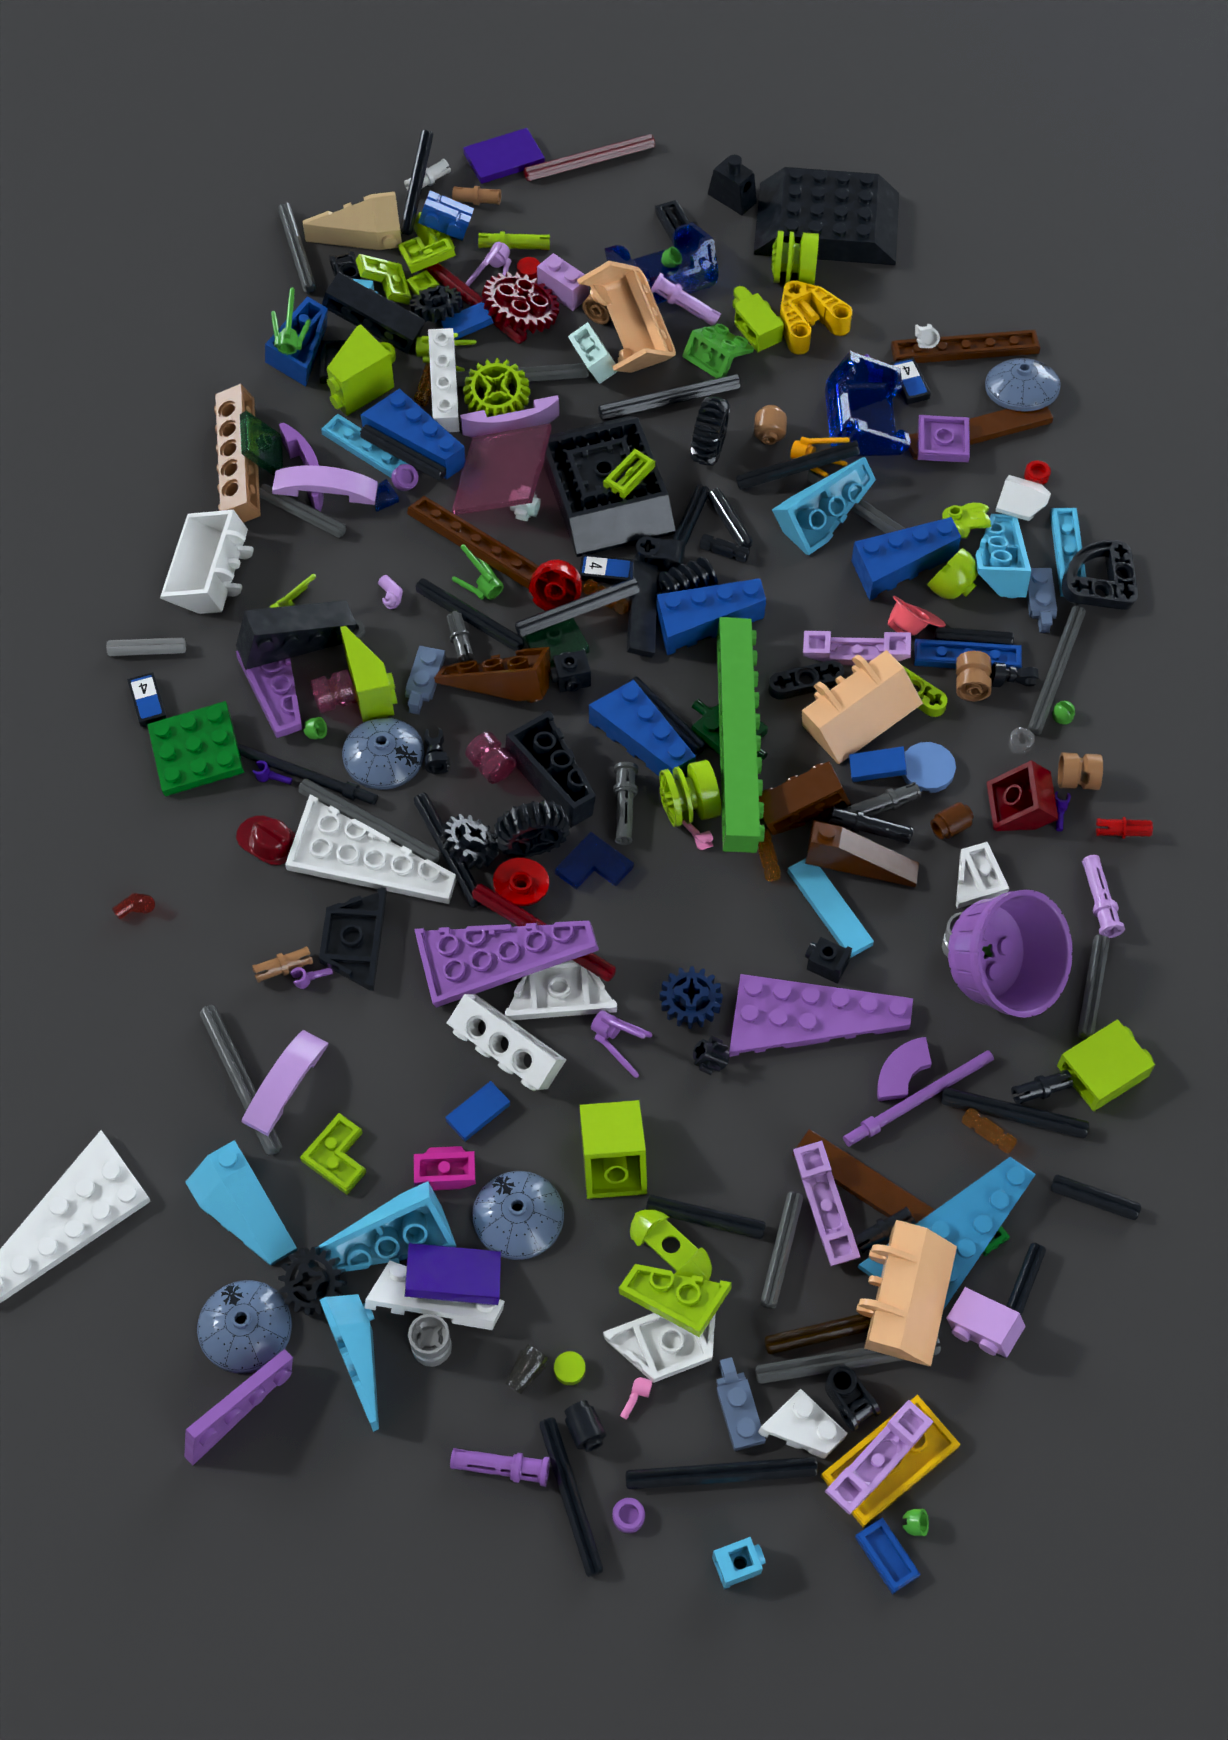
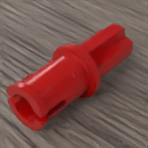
M1122 817V819H1096V826L1108 827L1096 828V836H1121L1122 839H1125L1126 836L1150 837L1153 834V822L1151 820H1126V817Z

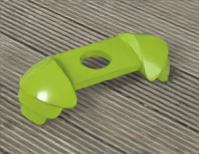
M642 1210L635 1213L631 1222L630 1237L637 1246H641L644 1242L649 1245L676 1271L675 1275L686 1277L696 1275L704 1277V1280L709 1281L712 1264L708 1253L702 1247L698 1249L667 1221L669 1217L666 1214L657 1210ZM668 1237H674L680 1242V1248L675 1253H668L663 1249L662 1242Z

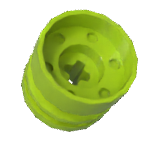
M778 231L772 252L771 269L774 277L773 283H779L780 272H786L785 284L791 280L792 273H797L798 281L814 285L819 234L803 232L800 243H795L794 232L790 231L789 243L783 242L784 231Z
M708 760L688 764L687 777H685L679 766L673 768V776L668 769L660 771L661 801L673 827L681 826L683 819H685L687 824L692 823L693 810H696L701 820L721 815L722 807L719 788L714 771Z

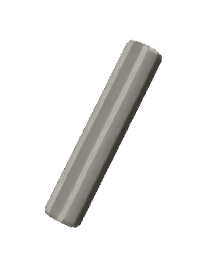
M183 637L107 641L106 650L109 656L185 653L186 641Z

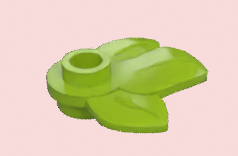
M974 502L963 506L953 505L946 508L942 513V519L952 517L961 538L966 539L970 534V529L991 527L990 518L986 514L989 507L982 503Z

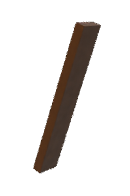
M1035 329L940 337L939 343L933 348H919L917 339L894 340L891 342V350L894 362L913 357L916 363L1039 354L1040 344Z
M1048 406L1034 411L1004 409L970 418V445L1052 423L1054 417ZM917 432L906 435L904 441L914 460L918 459Z
M426 496L421 497L408 507L407 514L456 545L461 547L464 544L474 556L529 589L532 575L539 567L538 565Z
M810 1129L796 1147L799 1148L822 1141L835 1184L886 1217L897 1213L907 1206L912 1214L911 1216L918 1223L935 1211L926 1203Z

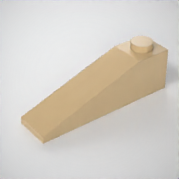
M395 192L371 194L364 197V201L352 205L350 202L343 205L344 209L339 211H327L303 220L306 242L373 250L398 248V245L402 243Z

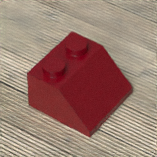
M1031 760L987 781L992 823L995 831L1036 830L1058 820L1051 771Z

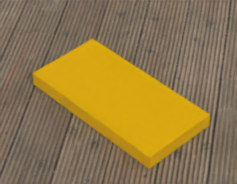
M918 1394L910 1401L934 1422L889 1475L851 1513L863 1528L961 1445ZM896 1413L821 1474L820 1477L828 1486L834 1482L846 1467H849Z

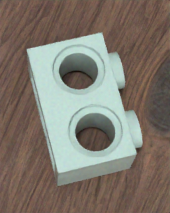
M588 322L568 336L583 362L599 384L618 372L613 370L612 366L616 364Z

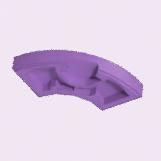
M926 1037L904 1043L887 1058L878 1079V1101L907 1098L908 1084L911 1078L919 1071L931 1067L932 1063Z

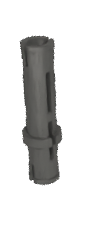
M912 782L894 790L892 788L887 789L885 793L842 809L852 812L859 810L863 811L864 815L873 816L889 809H899L900 805L920 799L921 792L916 782Z

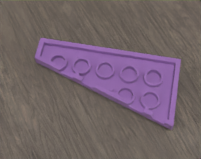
M590 921L555 922L553 925L527 923L526 926L514 927L511 924L467 926L466 929L443 927L439 928V930L425 931L424 928L414 929L432 1003L436 1008L462 999L464 994H476L599 950Z
M740 974L729 1057L738 1056L739 1053L754 1051L755 1053L765 1052L766 1049L782 1046L784 1048L829 1042L830 1039L856 1038V1035L874 1033L876 1035L909 1030L913 998Z

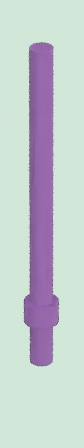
M989 1050L983 1052L875 1118L870 1116L861 1122L860 1127L843 1136L844 1142L850 1147L866 1136L871 1138L881 1132V1127L940 1093L946 1087H950L994 1060L992 1053Z

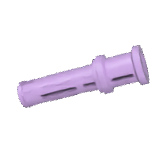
M660 272L651 288L652 293L655 292L664 297L669 304L675 303L711 326L716 324L721 315L720 312L682 290L683 287L679 283H672L664 278V274Z
M1089 855L1083 859L1082 864L1095 903L1093 914L1099 920L1101 927L1099 934L1113 938L1121 935L1125 931V927L1120 922L1117 914L1118 904L1111 898L1100 857L1098 855Z

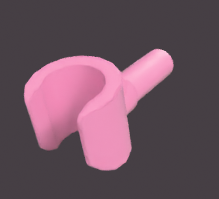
M685 819L683 820L682 824L694 837L699 850L713 847V836L710 831L700 833L691 823L687 824Z
M642 1377L635 1379L630 1398L620 1417L627 1420L639 1395L649 1398L652 1387L651 1380Z

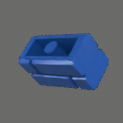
M430 190L418 223L463 241L474 208L443 195L440 196L438 193Z

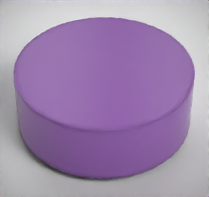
M401 464L393 470L392 482L397 489L408 491L417 484L418 473L413 466Z
M624 1498L618 1501L613 1508V1523L623 1533L638 1531L645 1521L643 1505L633 1498Z

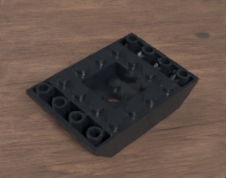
M627 416L535 438L537 449L576 557H580L582 554L589 555L634 544L643 537L659 538L675 534L676 530L669 495L656 462L652 471L624 499L620 497L619 492L615 494L612 492V488L609 487L607 489L603 487V481L634 449L655 461L638 417ZM637 458V459L627 468V470H628L630 467H633L640 459ZM601 468H607L611 471L608 473H600L598 470ZM626 471L615 481L616 483L626 474Z

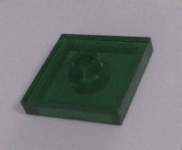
M248 411L241 413V454L275 476L276 470L283 469L281 434Z
M574 618L523 636L529 648L550 647V667L554 666L553 656L580 650H585L586 654L590 652L589 645Z

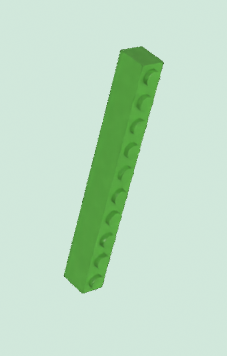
M720 617L717 629L722 845L723 851L757 853L759 842H764L765 827L760 825V819H763L764 803L759 802V796H762L763 780L758 779V774H761L762 758L757 757V752H760L761 735H756V730H759L760 714L755 713V708L758 709L759 692H754V687L758 685V671H754L753 667L757 665V650H753V646L756 645L757 632L752 630V619Z

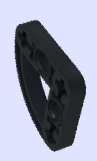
M1115 540L1099 541L1082 548L1076 553L1064 572L1062 579L1063 596L1068 601L1077 604L1121 610L1130 609L1138 598L1131 548L1126 543ZM1105 557L1108 580L1077 576L1080 566L1094 558ZM1116 571L1123 572L1127 579L1120 578ZM1095 589L1102 590L1106 597L1097 595Z

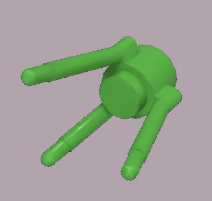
M290 288L286 328L282 329L280 333L276 312H271L275 337L274 347L279 352L287 355L294 354L297 350L302 349V342L311 324V320L308 319L299 337L297 332L291 328L294 288Z
M462 544L461 549L482 575L476 581L478 589L455 576L452 577V581L476 594L481 600L485 596L489 600L496 598L504 588L503 583L497 578L489 564L481 559L478 561L472 552Z

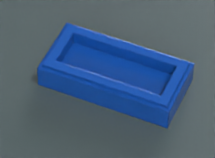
M482 302L464 309L460 313H455L453 318L446 317L445 321L441 320L444 329L453 328V333L458 334V337L454 338V340L489 326L494 322L492 316L488 315L489 310L483 308L485 303Z
M904 746L849 754L852 782L907 775Z
M490 1081L447 1115L445 1119L465 1142L508 1108L510 1101Z
M883 1517L856 1534L855 1539L892 1595L920 1577V1572Z

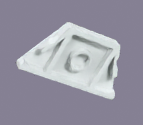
M570 960L522 977L514 991V997L509 1008H506L505 1016L511 1020L598 1014L601 1010L614 1013L617 1012V1003L614 999H611L605 990V985L598 976Z
M655 1313L604 1331L603 1336L611 1346L655 1383L712 1361L715 1315L700 1338Z

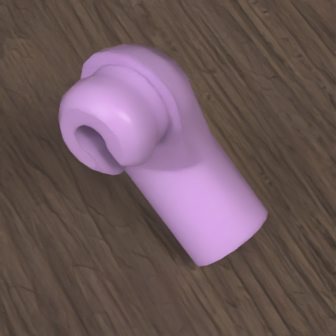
M383 575L378 581V585L386 591L385 598H382L383 604L388 609H395L401 603L403 590L388 575Z

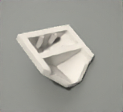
M1008 475L996 507V512L1030 521L1037 512L1047 505L1051 493L1042 484Z

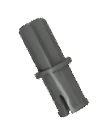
M453 611L447 615V622L451 632L450 642L454 643L459 662H464L463 656H465V661H470L474 658L469 641L470 632L465 628L462 614Z

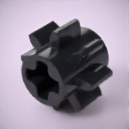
M711 1036L709 1041L705 1039L699 1041L693 1050L694 1065L699 1066L700 1071L709 1075L712 1074L713 1070L720 1072L729 1062L728 1046L723 1044V1040Z

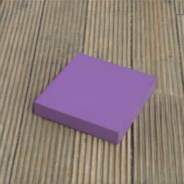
M919 415L918 460L969 463V418Z

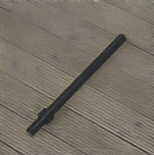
M237 743L240 756L256 762L260 760L265 761L269 767L302 779H309L318 785L340 792L343 797L351 800L358 799L375 805L378 800L377 794L360 789L358 784L349 781L347 783L341 782Z

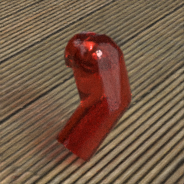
M133 893L114 906L112 911L121 920L130 912H151L155 907V901L149 895Z

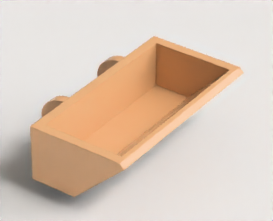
M887 650L869 663L860 655L854 656L852 658V661L855 663L852 666L853 674L846 679L842 676L837 677L835 680L838 685L831 690L822 682L815 684L814 687L817 692L814 694L816 701L802 710V726L837 764L849 758V754L856 753L923 704L904 667Z
M896 1220L891 1231L888 1246L880 1244L872 1246L869 1258L883 1264L881 1277L871 1275L868 1281L869 1284L878 1286L876 1300L860 1299L856 1309L859 1314L871 1318L864 1349L931 1366L956 1254V1245L928 1228Z

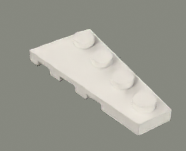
M393 1261L388 1262L365 1301V1309L376 1310V1306L392 1308L391 1313L404 1315L405 1311L421 1313L423 1315L436 1314L439 1317L451 1318L453 1324L493 1330L503 1311L505 1302L499 1299L498 1305L404 1297L407 1266Z

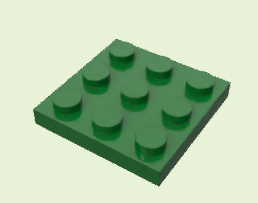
M226 701L147 724L160 785L165 797L244 773Z

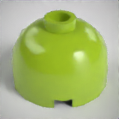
M961 548L927 585L941 598L955 599L961 594L966 597L977 586L973 583L978 576L976 560L968 551Z

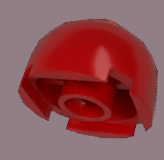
M560 559L549 560L540 564L534 571L529 585V593L531 592V595L534 597L533 602L544 611L580 598L582 592L581 576L569 562Z

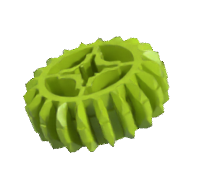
M496 358L495 363H490L487 359L485 366L479 363L476 365L477 371L470 369V377L465 378L466 386L463 387L464 402L468 405L470 413L485 410L486 416L492 417L524 410V406H528V397L530 395L529 380L525 378L523 370L518 371L516 363L510 366L507 359L503 364L500 363L498 358ZM510 383L517 389L514 396L508 390ZM479 387L483 388L485 393L483 400L477 395Z

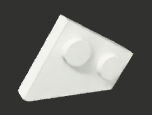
M988 842L961 849L956 896L957 909L972 905L983 899L998 897L1009 891V886Z
M801 1389L770 1417L758 1431L761 1436L768 1437L770 1434L786 1440V1445L796 1449H805L810 1454L823 1459L848 1434Z

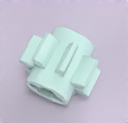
M523 487L522 491L513 494L510 510L515 511L516 519L528 521V518H531V516H537L541 499L536 497L535 490Z

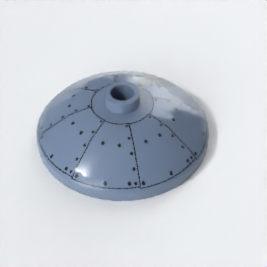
M1016 358L1004 361L993 367L987 374L985 389L991 400L1004 408L1015 411H1034L1053 403L1059 395L1061 384L1056 372L1048 365L1034 359Z
M376 718L360 724L348 735L342 751L343 763L350 777L360 785L377 790L393 789L407 783L419 772L424 761V745L419 733L406 722L394 718Z
M526 1171L507 1172L493 1178L481 1189L473 1207L474 1229L481 1243L488 1250L501 1251V1257L512 1260L529 1259L546 1251L557 1240L564 1222L563 1203L555 1187L545 1178ZM515 1204H521L523 1209L514 1211L512 1207Z
M253 1280L233 1282L216 1291L202 1308L197 1325L198 1340L206 1357L214 1365L225 1371L251 1373L258 1371L283 1351L291 1336L292 1318L289 1307L285 1304V1299L273 1287ZM246 1316L247 1320L243 1324L236 1323L238 1317Z

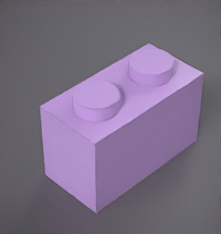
M554 253L537 266L538 284L544 283V289H552L551 295L557 296L556 300L570 310L574 311L589 296V286L578 284L577 281L578 278L585 274Z
M966 1287L946 1318L955 1337L964 1342L971 1340L979 1344V1347L986 1353L993 1356L998 1353L1006 1358L1025 1328L1019 1312Z

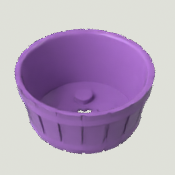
M1026 889L1010 891L998 897L977 901L962 912L953 926L948 944L949 967L959 989L976 1003L990 1006L1001 1013L1016 1017L1036 1016L1050 1008L1059 998L1060 993L1063 992L1072 966L1071 934H1069L1070 930L1064 915L1061 914L1059 907L1052 900H1049V897ZM990 944V951L993 953L992 957L984 959L983 946L988 947Z

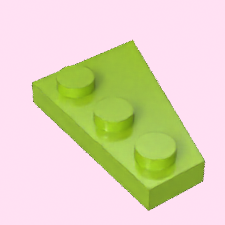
M635 1264L620 1285L619 1294L700 1338L732 1289V1283L720 1280V1283L704 1280V1277L692 1275V1277L675 1275L670 1270Z

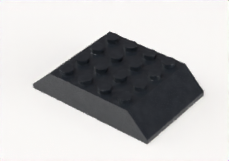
M784 167L760 183L753 255L772 256L773 244L778 231H784L783 242L789 243L791 231L794 232L795 243H800L803 232L819 234L817 260L896 265L899 192L879 174Z

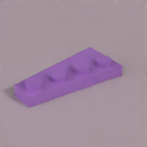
M236 651L237 659L276 738L302 730L290 658L245 670L240 655Z
M285 1349L186 1429L184 1457L192 1466L246 1414L262 1402L268 1393L289 1379L292 1374L293 1357Z

